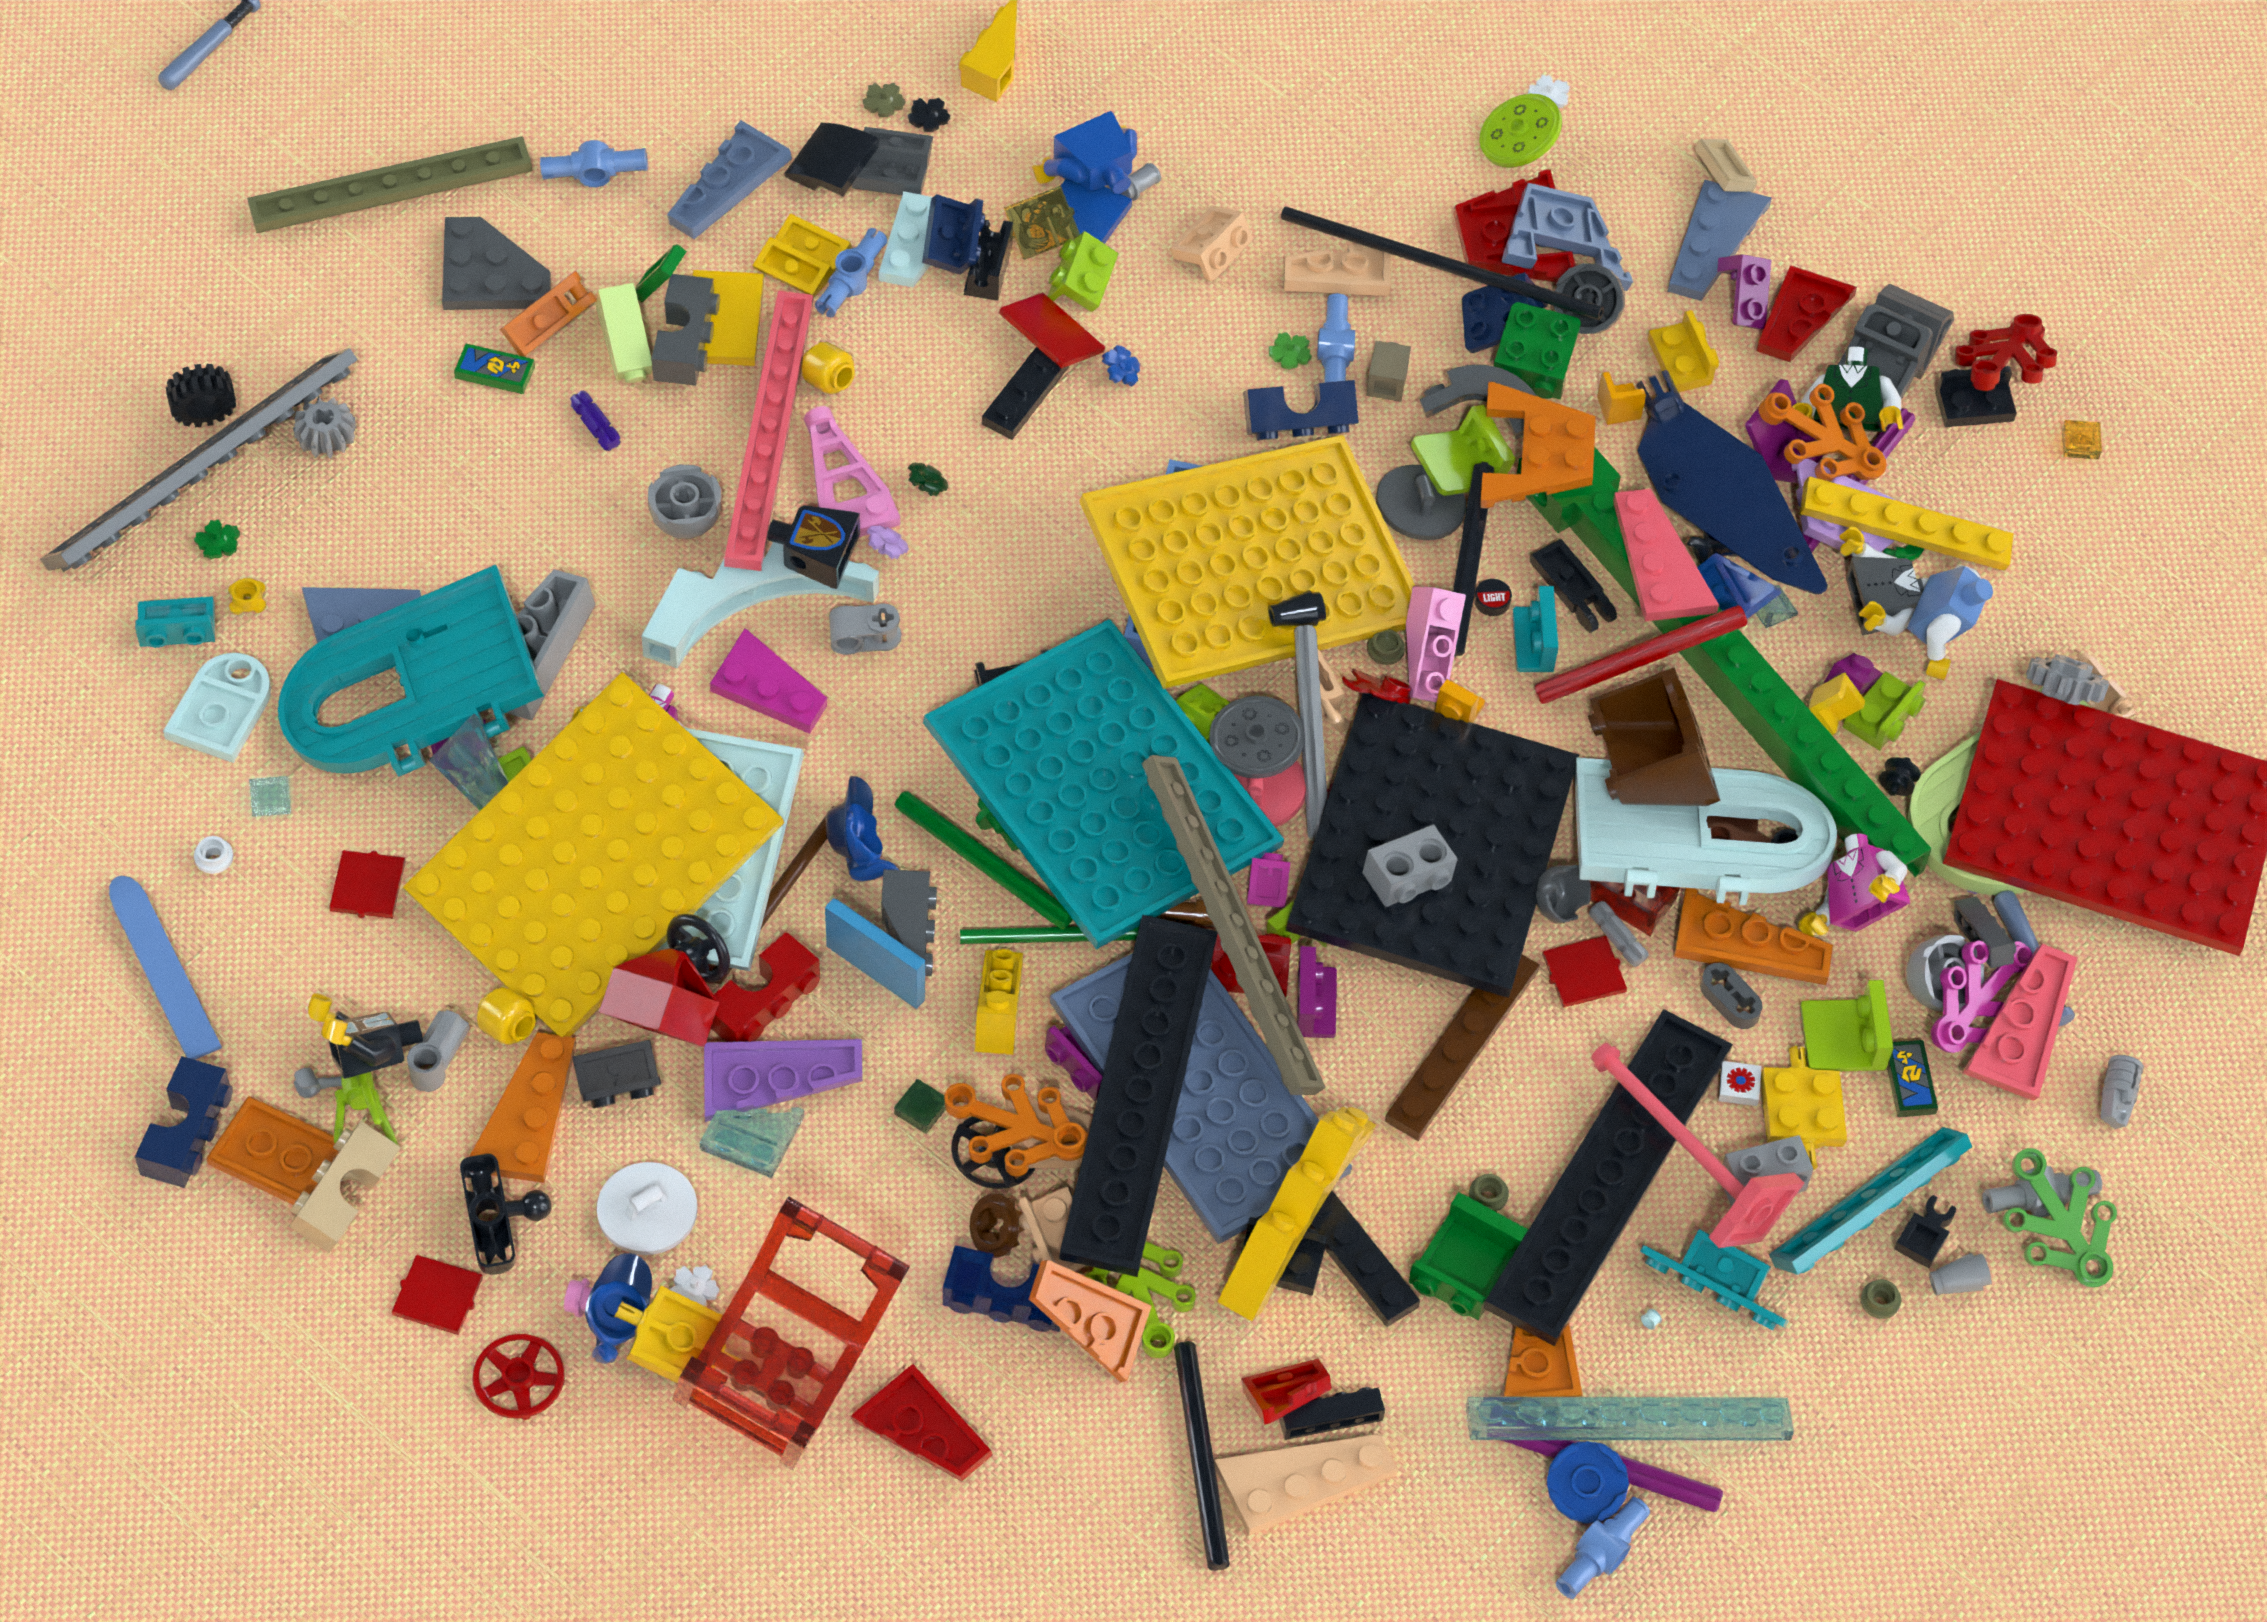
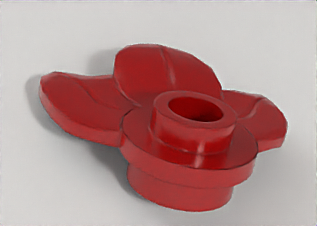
M1353 668L1351 672L1357 680H1348L1344 676L1342 678L1343 684L1349 689L1359 693L1372 694L1382 700L1409 704L1412 699L1409 696L1412 688L1408 684L1389 676H1385L1381 680Z

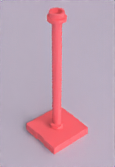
M1605 1043L1598 1047L1591 1057L1594 1067L1599 1072L1608 1070L1736 1200L1708 1238L1718 1248L1762 1242L1802 1188L1804 1182L1793 1172L1754 1177L1744 1186L1619 1060L1620 1050L1616 1046Z

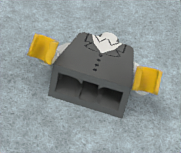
M1850 527L1839 535V538L1845 541L1840 546V550L1843 555L1848 556L1852 554L1853 556L1846 581L1861 634L1869 635L1881 631L1890 636H1897L1907 629L1929 578L1917 579L1913 564L1909 559L1896 558L1875 550L1864 542V536L1859 529Z

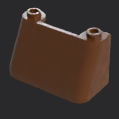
M1675 667L1590 699L1594 714L1588 715L1589 722L1595 736H1603L1612 769H1609L1610 777L1604 779L1612 800L1619 798L1622 805L1709 806L1721 801L1698 722Z

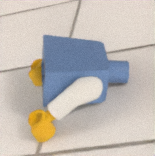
M1960 564L1954 569L1931 575L1907 627L1909 631L1927 645V656L1930 658L1926 675L1945 681L1951 663L1950 659L1944 658L1946 655L1945 644L1970 630L1976 624L1985 601L1991 599L1993 595V588L1989 581L1981 579L1980 574L1973 568Z

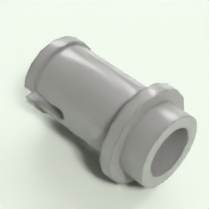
M1146 163L1142 168L1127 175L1131 180V184L1126 191L1120 194L1131 198L1132 201L1137 200L1141 192L1161 181L1159 169L1153 163Z

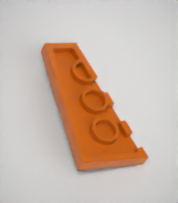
M536 1033L469 1157L486 1153L492 1154L497 1158L501 1177L545 1183L572 1067V1057L575 1054L576 1038ZM497 1171L494 1172V1173L491 1174V1175H492V1176H497Z

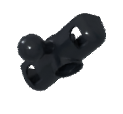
M487 1153L464 1158L460 1164V1172L478 1266L483 1273L489 1275L505 1273L513 1268L516 1261L508 1217L523 1215L530 1221L538 1222L550 1214L552 1210L551 1200L542 1190H532L527 1192L520 1200L505 1201L497 1158ZM497 1171L498 1185L493 1188L491 1174ZM465 1178H471L473 1192L467 1190ZM485 1210H494L498 1213V1216L492 1221H482L478 1218L479 1214ZM511 1245L512 1256L507 1260L505 1248ZM479 1252H485L487 1264L481 1262ZM495 1255L503 1261L491 1264Z

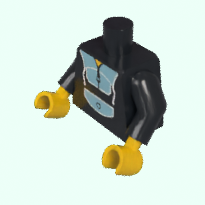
M319 993L312 994L308 1005V1014L311 1019L324 1022L321 1035L328 1039L332 1060L344 1079L402 1063L404 1061L402 1047L423 1042L420 1024L417 1019L397 1024L389 1012L350 1018L340 1011L336 1014L330 1012L333 1003L331 998Z

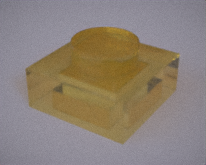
M2064 420L2062 426L2063 457L2099 460L2102 453L2101 423Z

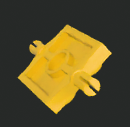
M1793 1046L1788 1050L1791 1067H1764L1761 1072L1767 1143L1800 1135L1813 1170L1818 1168L1815 1149L1824 1146L1844 1147L1847 1141L1840 1071L1814 1070L1806 1067L1805 1048L1800 1046L1798 1049V1046Z
M660 1285L651 1304L644 1312L621 1301L614 1317L636 1326L635 1340L627 1355V1360L698 1394L704 1389L710 1373L717 1366L740 1376L747 1362L725 1351L726 1337L734 1320Z

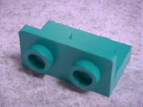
M1539 586L1536 601H1530L1529 607H1514L1512 612L1516 669L1518 672H1554L1559 646L1554 586Z

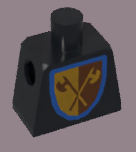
M804 505L798 509L792 524L773 519L768 530L767 540L783 545L784 565L788 569L830 588L837 589L860 536V513Z

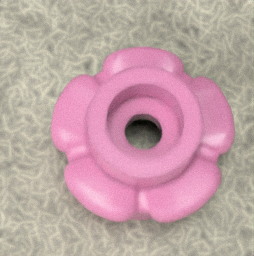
M584 1278L582 1281L571 1280L566 1290L564 1310L574 1313L579 1318L585 1312L586 1303L592 1290L589 1287V1279Z

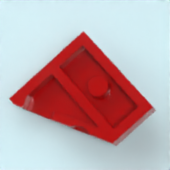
M1318 1358L1241 1378L1243 1393L1264 1425L1276 1421L1332 1389L1330 1374Z

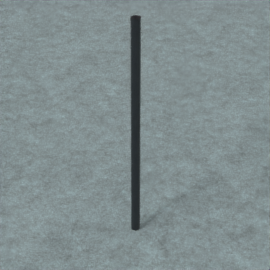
M1285 206L1281 213L1282 220L1593 319L1600 320L1604 313L1603 306Z

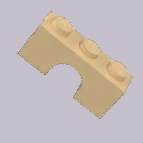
M363 1121L359 1122L353 1132L345 1128L333 1146L339 1152L332 1163L324 1159L311 1178L318 1184L311 1194L303 1191L290 1210L296 1216L289 1227L328 1253L338 1243L359 1211L342 1197L340 1182L355 1180L372 1190L401 1148Z

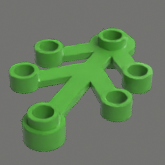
M2027 1148L2018 1152L2012 1161L2014 1174L2023 1181H2029L2053 1220L2027 1214L2021 1208H2012L2003 1216L2004 1227L2013 1233L2026 1230L2066 1240L2074 1253L2069 1254L2049 1250L2045 1243L2034 1242L2028 1245L2024 1251L2026 1262L2034 1267L2047 1264L2071 1270L2074 1272L2076 1279L2086 1287L2095 1288L2106 1284L2112 1277L2114 1268L2112 1259L2105 1250L2111 1223L2117 1217L2115 1205L2109 1201H2101L2092 1207L2090 1214L2095 1225L2090 1244L2087 1243L2080 1232L2089 1189L2094 1186L2096 1180L2094 1172L2088 1167H2079L2071 1172L2069 1183L2072 1187L2067 1211L2044 1175L2047 1167L2045 1156L2034 1148ZM2023 1159H2030L2033 1162L2034 1169L2031 1173L2022 1170L2021 1162ZM2083 1172L2088 1176L2089 1182L2087 1186H2080L2077 1183V1173ZM2100 1206H2105L2110 1211V1218L2106 1221L2100 1219L2097 1214ZM2012 1213H2017L2021 1216L2022 1224L2020 1227H2014L2010 1224L2009 1217ZM2039 1247L2044 1253L2042 1261H2035L2032 1258V1248ZM2090 1260L2098 1264L2099 1270L2096 1275H2091L2086 1270V1264Z

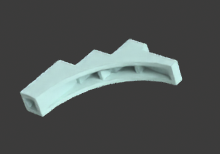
M775 542L772 543L764 557L761 571L724 567V559L713 579L707 578L704 574L697 571L690 572L678 568L641 635L643 656L678 668L690 649L711 628L732 614L757 603L788 595L815 593L841 595L874 603L879 593V571L865 563L849 561L838 588L833 589L788 569L784 565L783 545Z

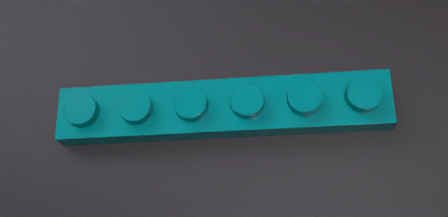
M1942 1127L1772 1251L1769 1256L1774 1267L1796 1275L1812 1269L1816 1261L1827 1253L1842 1247L1846 1239L1857 1231L1869 1227L1874 1219L1887 1209L1898 1206L1910 1192L1928 1184L1932 1179L1931 1177L1940 1170L1958 1162L1960 1156L1972 1148L1968 1135Z

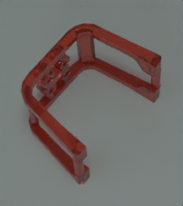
M788 1196L779 1210L751 1269L698 1358L696 1359L692 1356L681 1373L672 1401L684 1408H687L689 1404L777 1454L781 1457L779 1463L794 1470L874 1333L910 1266L878 1248L877 1245L871 1244L826 1218L823 1214H819ZM817 1231L866 1259L860 1271L873 1283L878 1291L861 1322L770 1270L786 1236L811 1241ZM756 1292L847 1344L833 1371L814 1361V1356L809 1349L805 1347L796 1348L779 1338L773 1328L768 1326L757 1328L741 1319ZM732 1333L750 1342L752 1354L757 1358L764 1359L760 1371L757 1364L748 1359L737 1361L722 1352ZM712 1366L730 1375L731 1385L736 1390L742 1392L751 1390L765 1398L769 1409L775 1411L776 1414L726 1386L728 1376L715 1370ZM784 1370L792 1378L801 1379L807 1375L824 1385L813 1404L796 1395L792 1384L788 1381L779 1380ZM786 1409H789V1410H791L792 1412H794V1413L798 1414L799 1416L803 1417L804 1420H802V1419L798 1418L797 1416L793 1415L792 1413L786 1411Z

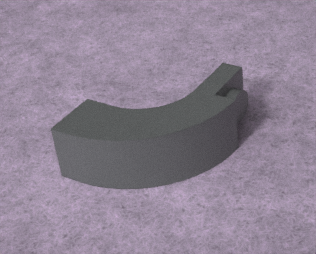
M1466 365L1446 371L1451 385L1445 388L1444 384H1439L1424 392L1425 397L1420 399V404L1426 418L1464 401L1481 400L1487 402L1488 382H1495L1534 396L1537 395L1524 381L1506 370L1488 365ZM1506 418L1515 439L1523 437L1524 419Z

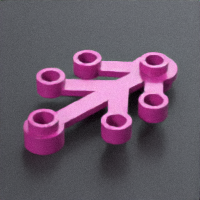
M1973 941L1963 946L1962 957L1965 961V970L1959 966L1947 967L1940 974V982L1943 986V1016L1933 1024L1931 1029V1038L1936 1047L1947 1053H1955L1961 1051L1966 1043L1980 1044L1989 1027L1982 1029L1968 1026L1977 1016L1996 1017L2004 1002L1990 1000L2013 973L2023 972L2032 957V952L2028 946L2016 941L2014 964L1997 967L1982 985L1981 964L1985 963L1989 956L1987 945L1982 941ZM1974 947L1977 950V958H1975L1973 953ZM1952 973L1955 975V983L1951 979ZM1965 986V1005L1959 1011L1958 989H1962Z

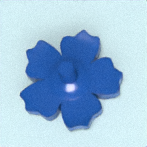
M1116 345L1113 349L1102 355V362L1110 366L1107 369L1109 380H1112L1115 384L1122 380L1125 385L1128 384L1132 387L1138 382L1137 373L1140 372V363L1136 357H1130L1131 352L1123 346Z

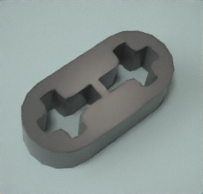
M1724 963L1708 965L1703 972L1700 989L1705 998L1734 1027L1739 1029L1754 1027L1759 1021L1763 1008L1760 997L1729 965ZM1714 978L1716 981L1724 979L1726 981L1725 986L1723 987L1721 984L1712 985V979ZM1738 1005L1742 1008L1749 1006L1751 1008L1750 1014L1746 1011L1739 1013L1737 1011Z

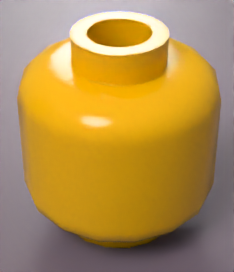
M819 342L812 346L803 356L802 376L808 384L827 394H837L851 385L855 376L854 360L848 352L829 342Z
M504 987L494 989L485 995L478 1004V1027L483 1033L502 1044L512 1045L525 1040L535 1027L534 1006L528 999L511 989Z

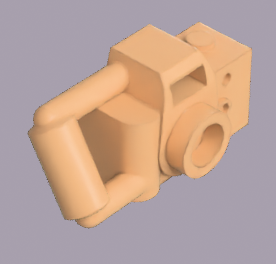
M1318 649L1322 715H1327V722L1338 732H1345L1349 728V722L1339 711L1344 692Z

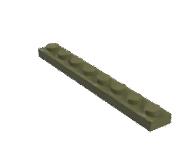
M520 136L249 197L247 200L256 233H261L531 172L532 163L524 138Z

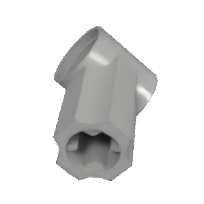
M449 1010L438 1011L423 1036V1042L414 1045L409 1050L407 1062L410 1079L413 1086L418 1090L431 1092L443 1085L446 1078L445 1070L470 1030L469 1023L463 1020L459 1014ZM427 1064L434 1065V1066H433L432 1068H430V1069H426V1070L419 1069V1068H420L421 1066H423V1065H427Z

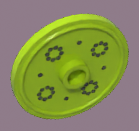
M1530 93L1513 97L1499 105L1485 120L1479 137L1481 150L1491 163L1500 167L1512 168L1529 164L1543 156L1558 139L1562 128L1561 112L1552 99L1541 94Z

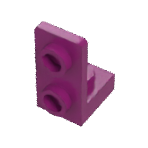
M1744 254L1718 258L1717 272L1731 274V280L1736 281L1733 324L1735 326L1758 330L1765 328L1771 259Z

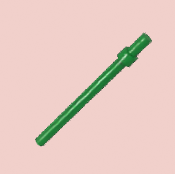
M1078 926L1067 927L1064 930L1058 927L960 929V944L1090 942ZM1140 926L1113 941H1136Z

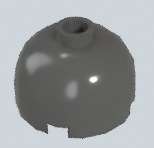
M1582 263L1569 268L1556 284V292L1604 307L1602 318L1597 320L1554 306L1556 312L1577 317L1581 321L1579 330L1581 334H1598L1610 329L1620 319L1625 308V291L1621 280L1612 270L1599 264Z

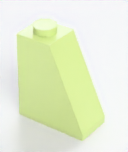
M634 282L598 289L596 311L616 380L625 379L626 383H634L646 379V374H651L652 361Z

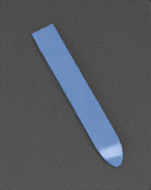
M118 876L114 878L109 885V896L114 911L185 1056L195 1060L221 1049V1044L145 891L131 877Z

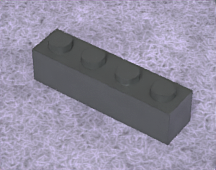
M1977 896L1954 901V922L1970 942L1982 941L1987 945L1989 956L1986 963L1989 967L1995 968L2014 964L2015 942L2008 937L2005 929L2000 927L1995 916L1989 913L1986 905L1982 904Z

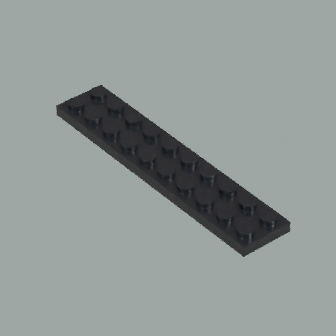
M1142 915L1060 1249V1260L1138 1277L1216 945L1217 931Z
M1663 1009L1629 1064L1628 1069L1686 1127L1721 1069L1722 1063L1730 1054L1733 1044ZM1620 1082L1615 1087L1488 1295L1483 1309L1553 1346L1558 1342L1677 1142Z

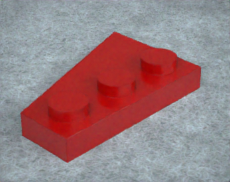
M1790 265L1756 351L1791 362L1855 296L1857 287Z

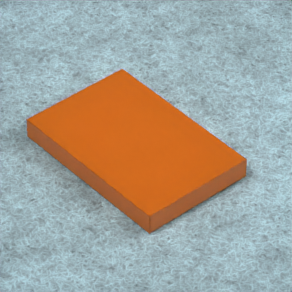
M248 1096L206 1160L208 1165L294 1205L303 1191L311 1194L318 1184L311 1178L324 1159L332 1163L339 1151L333 1148L335 1144L333 1135Z

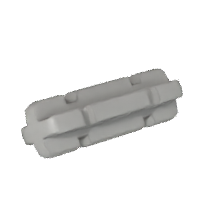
M1598 902L1590 909V917L1596 924L1601 926L1600 929L1621 953L1623 952L1622 955L1634 967L1639 966L1648 958L1647 950L1637 941V938L1621 919L1614 915L1615 912L1606 902Z

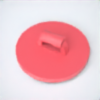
M1297 761L1282 773L1267 778H1246L1233 774L1275 828L1292 819L1305 801L1306 785L1304 773Z

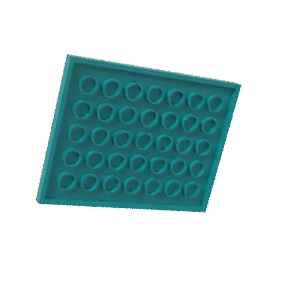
M1110 619L924 715L923 724L1096 950L1140 926L1142 915L1157 917L1199 893V890L1192 882L1190 870L1177 848V841L1169 824L1162 815V808L1155 792L1148 784V777L1141 764L1151 755L1177 758L1230 876L1251 865L1252 858L1261 859L1265 853H1272L1283 846L1284 838L1232 772L1218 760L1209 743L1167 690L1162 688L1160 681Z

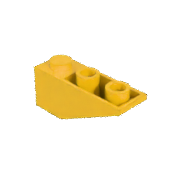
M1009 0L1005 7H999L992 24L988 29L984 28L980 32L975 46L970 52L966 51L959 62L961 86L995 102L999 100L1014 80L1017 0Z
M1008 949L985 950L976 1015L974 1052L1014 1055L1024 953L1012 952Z

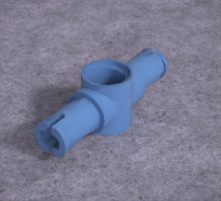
M590 140L582 143L578 151L571 152V155L540 157V168L543 180L573 176L575 180L579 179L585 186L601 187L609 182L610 177L617 176V172L648 171L646 148L615 151L614 148H609L604 142Z
M870 228L856 248L846 249L837 255L835 271L828 281L829 286L815 302V308L819 313L824 315L826 312V316L832 318L846 297L856 296L865 291L867 275L874 266L873 260L888 241L883 232L878 231L876 234V229Z
M1339 293L1328 296L1326 322L1322 328H1319L1317 360H1321L1324 366L1325 383L1346 381V368L1349 366L1350 361L1353 362L1355 330H1351V325L1348 323V297Z
M1632 1497L1613 1519H1607L1603 1524L1599 1520L1595 1521L1577 1543L1575 1548L1577 1550L1575 1553L1576 1560L1557 1579V1589L1567 1598L1574 1599L1592 1578L1599 1577L1603 1572L1607 1575L1612 1574L1627 1556L1631 1548L1629 1545L1631 1536L1649 1516V1507L1639 1498Z

